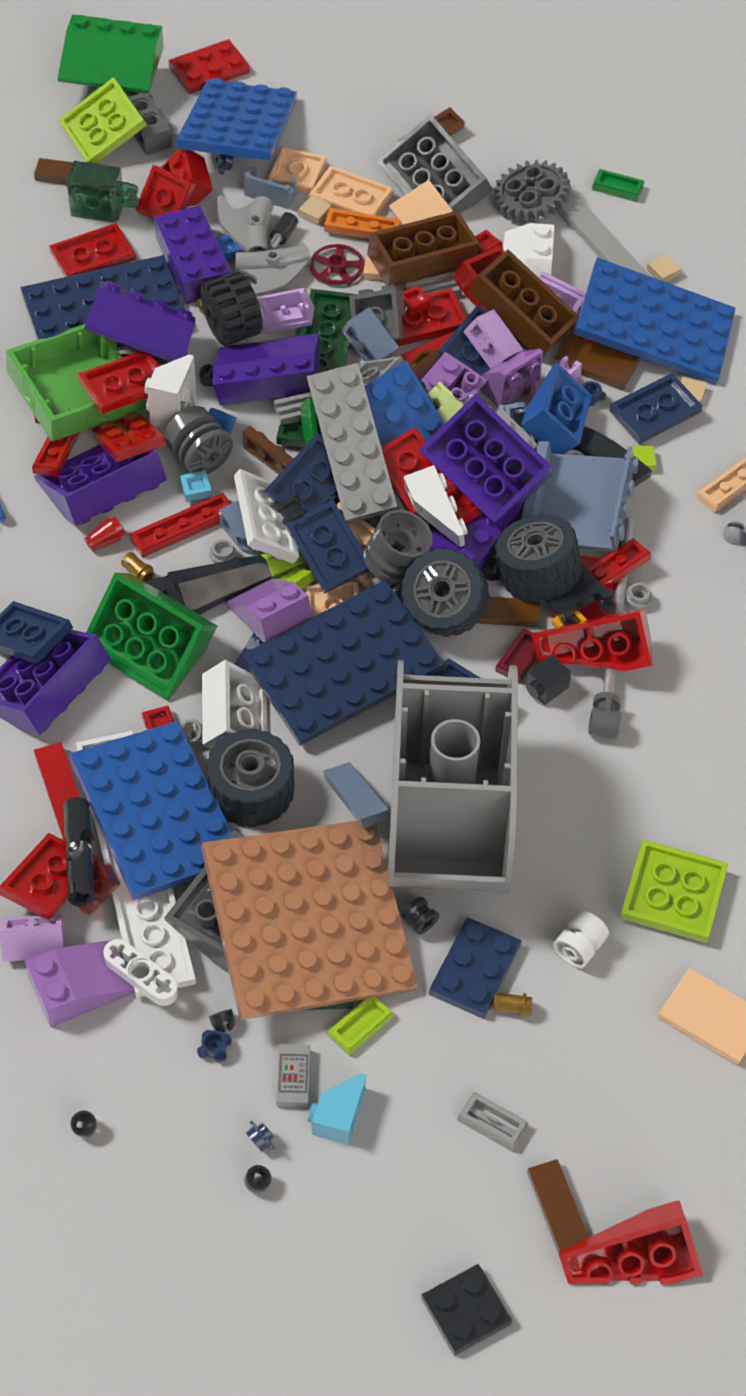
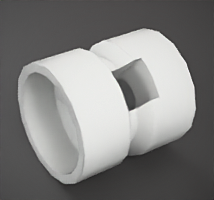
M580 910L569 922L568 929L563 930L553 944L556 953L565 962L576 968H584L595 955V950L599 949L609 937V930L601 919L590 912Z

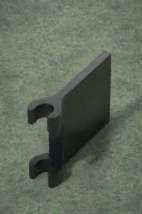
M583 563L582 576H580L579 582L573 586V589L558 598L546 601L557 614L563 626L576 623L572 618L575 616L574 612L596 601H599L601 607L606 612L616 607L611 600L614 597L612 591L603 587Z

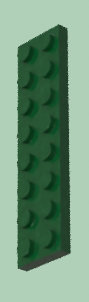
M311 289L309 297L315 307L312 325L303 326L300 336L319 333L320 373L340 368L347 364L351 343L341 330L351 319L350 295L356 294ZM302 421L284 425L280 423L276 437L277 445L304 448L306 442L302 431Z

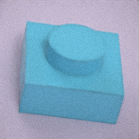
M206 470L180 475V483L186 502L212 497Z

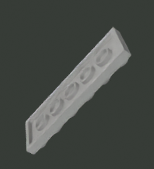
M358 363L307 376L343 515L347 524L398 510Z

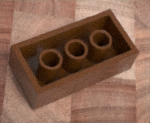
M457 210L372 232L369 237L367 255L384 283L397 286L459 269L464 261L477 256L479 242Z
M509 249L484 269L468 290L488 311L495 310L509 331L529 350L541 349L543 357L572 330L579 317L575 311Z

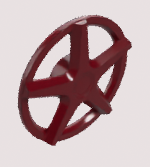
M330 244L321 247L312 255L310 270L318 282L321 281L330 285L347 284L349 286L362 275L365 263L362 255L356 249L343 244ZM337 248L336 253L328 258L319 255L324 250ZM344 249L355 253L359 260L347 261V258L344 256ZM314 261L326 265L327 268L319 274L315 269ZM360 266L353 276L350 277L346 268ZM333 273H338L342 280H333L326 277Z

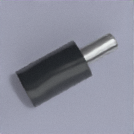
M284 212L271 231L270 237L272 240L268 245L269 250H275L278 245L285 244L295 230L299 221L293 213Z

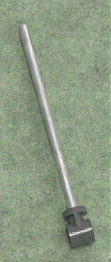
M628 517L623 521L625 534L623 541H621V546L632 539L633 518ZM628 575L616 582L614 595L616 607L613 608L612 614L624 611ZM605 668L603 692L597 693L593 698L588 734L617 739L621 721V711H619L621 699L618 695L614 694L615 669Z

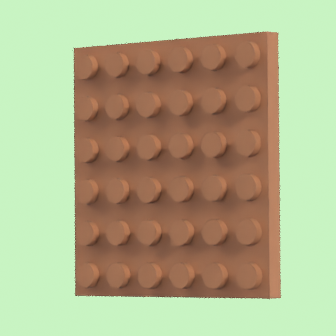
M350 821L203 842L201 850L240 1020L410 992L418 988L393 887H387L388 868L376 824L362 828L358 821Z

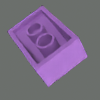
M275 578L262 582L225 601L226 606L264 643L313 618L309 596L296 583Z
M112 940L56 948L25 960L28 978L50 1027L135 992L131 984L112 971L105 963L104 947ZM112 953L113 959L117 956L121 958L120 954Z

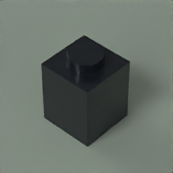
M552 654L528 671L527 691L533 698L540 700L546 705L569 688L572 672Z

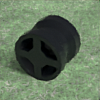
M298 494L284 499L274 507L277 513H281L284 526H286V523L307 513V510L302 508L299 503L300 498Z
M418 897L406 906L401 917L406 922H411L413 930L418 935H421L435 925L440 914L435 909L428 907V902L424 897Z

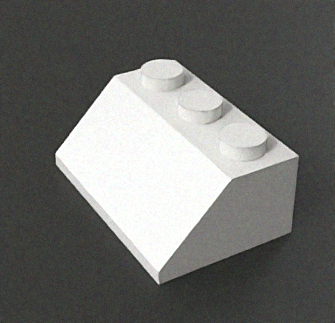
M193 355L184 356L155 368L152 377L146 380L145 393L148 394L146 410L150 412L148 421L161 434H164L168 423L180 411L188 407L197 406Z
M227 660L222 661L202 674L203 745L210 749L214 748L220 739L238 730L258 729L260 731H267L266 694L250 672Z

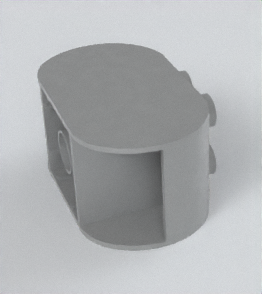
M398 660L387 887L509 893L514 862L517 812V665H510L508 679L403 675L404 660Z

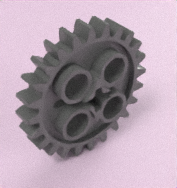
M535 160L534 164L531 165L529 161L525 162V166L516 164L517 169L515 170L508 168L509 174L502 173V180H496L497 186L493 188L497 210H501L502 216L507 215L508 220L516 217L517 223L522 219L529 223L532 218L539 222V217L541 216L547 220L549 213L557 214L556 208H564L563 203H568V196L571 195L570 179L567 172H563V167L557 168L556 163L548 166L547 160L542 164H539L538 160Z

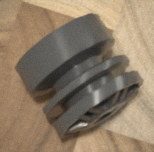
M192 406L180 411L168 423L163 434L166 447L190 473L206 470L208 475L216 471L225 463L233 448V439L201 406Z
M389 511L382 516L363 551L364 562L368 570L377 578L383 581L386 580L388 583H402L407 568L411 566L417 557L429 551L433 543L432 533L428 525L419 516L409 511Z

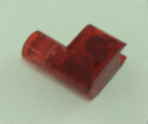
M101 859L93 866L95 900L90 905L79 907L86 915H91L121 884L111 864L108 862L105 865Z

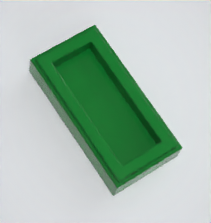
M599 169L593 182L592 190L637 202L645 181Z

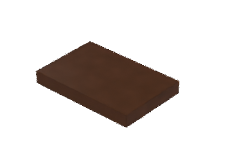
M574 326L556 355L554 364L558 363L560 365L561 359L568 356L567 363L570 368H572L575 361L582 363L581 375L624 390L641 358L600 343L585 341L584 337L574 334L576 327Z

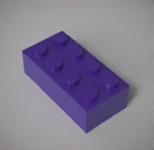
M201 205L154 217L156 240L185 304L197 302V300L201 299L203 283L231 274V270Z

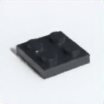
M479 1263L421 1294V1300L454 1356L512 1324L510 1315Z

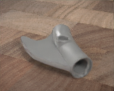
M219 195L217 197V215L220 227L245 252L267 251L268 225L273 211L272 201L267 197L257 196L249 205L237 209L232 208L223 196Z
M305 243L275 250L236 252V272L240 271L244 275L256 280L257 283L253 286L257 297L285 289L300 275L307 265L311 264L309 249Z

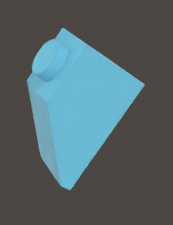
M360 1073L321 1093L318 1104H312L308 1116V1122L312 1123V1135L349 1145L366 1090L367 1075Z

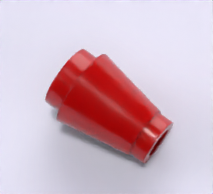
M115 516L111 519L107 517L84 540L90 550L94 552L121 541V537L126 535V532Z

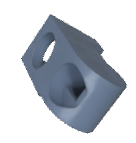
M239 500L220 509V526L236 546L246 553L256 552L247 544Z

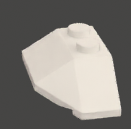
M529 223L508 230L504 235L503 249L504 251L509 249L538 278L542 272L551 275L554 225Z

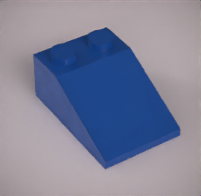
M555 363L526 408L521 426L538 441L549 442L552 454H565L580 444L592 395L564 368Z

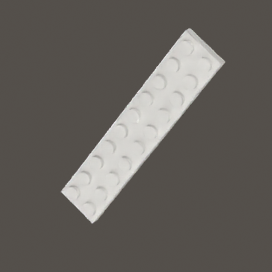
M131 730L76 742V748L79 751L129 736L133 733ZM92 811L106 874L111 877L113 882L110 891L122 940L129 943L173 976L178 988L195 985L196 979L185 937L164 920L166 914L176 903L173 889L170 888L137 900H132ZM144 966L136 967L132 975L136 978H144L149 974V969ZM156 984L159 993L169 991V986L162 988ZM134 987L136 998L145 996Z

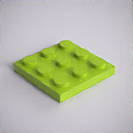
M114 77L58 119L86 163L92 165L97 164L147 126Z
M642 839L620 919L707 943L729 863Z

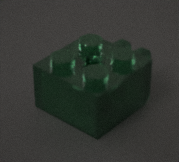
M74 160L66 180L72 217L113 223L119 220L123 207L136 208L139 205V198L136 196L138 187L133 183L122 182L121 167Z

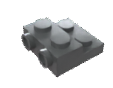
M395 285L382 286L381 290L378 291L363 289L359 290L356 295H350L351 319L367 308H370L394 341L403 339L402 316H405V306L402 290L396 288Z

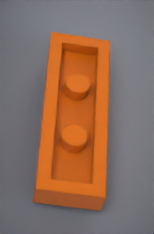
M329 208L324 224V232L369 239L372 232L399 226L400 219Z

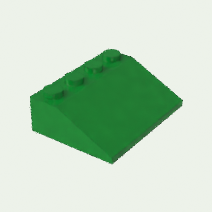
M72 14L66 30L58 82L101 87L114 77L124 91L149 94L164 49L163 27Z
M115 572L86 633L98 636L111 658L108 664L166 700H169L206 651L217 629V625L131 573Z

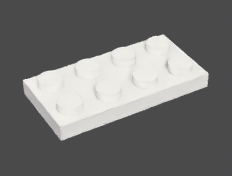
M239 469L234 475L248 546L256 551L268 553L278 560H285L294 564L299 557L297 546L288 533L286 526L282 523L283 517L281 513H277L274 508L277 504L264 493L265 489L272 482Z

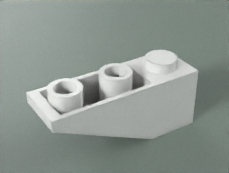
M433 465L404 476L405 489L414 510L459 547L464 546V535L467 534V529L463 519L458 520L455 515L457 506L453 496L448 497L445 489L448 487L442 473L438 474Z

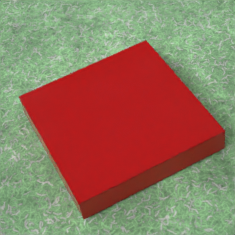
M152 165L135 210L154 219L155 216L186 209L195 184L157 165Z

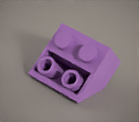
M541 349L521 351L482 374V377L487 379V382L481 388V392L497 407L498 405L513 404L522 396L531 393L532 384L536 381L540 382L543 351Z
M445 352L421 381L426 385V394L441 382L452 392L456 400L465 405L486 384L487 379ZM432 401L433 405L435 406V408H436V410H437V409H438L437 404H436L434 401Z

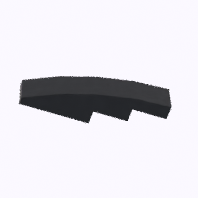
M584 426L580 444L571 449L581 452L584 456L624 458L625 454H627V450L621 445ZM639 459L637 474L633 473L632 476L634 487L650 478L652 470Z

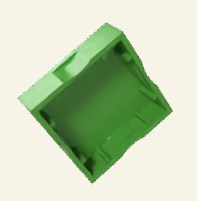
M85 324L66 330L54 337L38 339L6 350L7 373L52 442L99 426L103 422L122 418L126 414L145 410L146 399L101 414L78 381V373L123 358L114 340L85 330Z

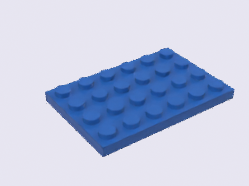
M217 78L207 80L176 139V148L271 161L297 101V91H291L285 87L278 89L268 88V86L263 84L256 86L246 85L240 81L233 83L223 82V80Z
M597 257L593 265L574 334L716 385L720 377L736 307Z
M178 721L70 753L69 760L132 900L193 881L205 867L201 850L203 842L224 840L232 833L218 803L209 791L207 780Z

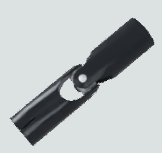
M73 797L66 800L63 804L65 840L67 841L68 901L72 905L80 907L90 905L95 900L89 802L85 798Z

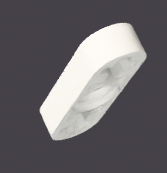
M115 939L106 944L103 951L106 965L112 971L158 1005L167 1006L177 999L178 987L173 976L124 940ZM121 951H123L124 959L127 962H129L127 964V967L125 961L122 958L117 956L113 959L112 953L115 952L119 954ZM139 966L149 969V974L144 978H136L132 975V972ZM156 984L162 988L169 986L170 992L163 991L159 994Z

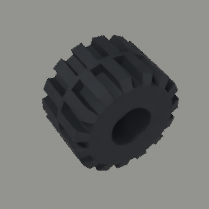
M238 271L202 284L201 302L204 315L210 330L220 344L227 346L261 333L262 314L253 287L243 273Z

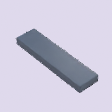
M350 762L323 771L327 783L362 828L390 819L388 808Z

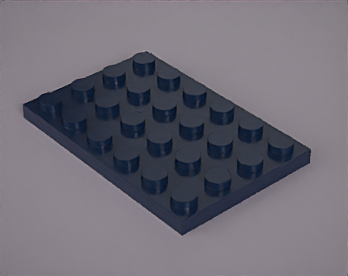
M164 255L21 287V294L37 340L54 337L66 330L86 324L100 281L104 283L106 281L117 283L120 285V289L128 292L130 290L138 291L144 294V298L154 301V299L162 300L168 304V307L178 310V308L185 309ZM115 341L117 347L126 346L125 344Z
M386 580L242 654V660L299 746L396 695L398 660H404L403 675L431 676L444 669V662Z

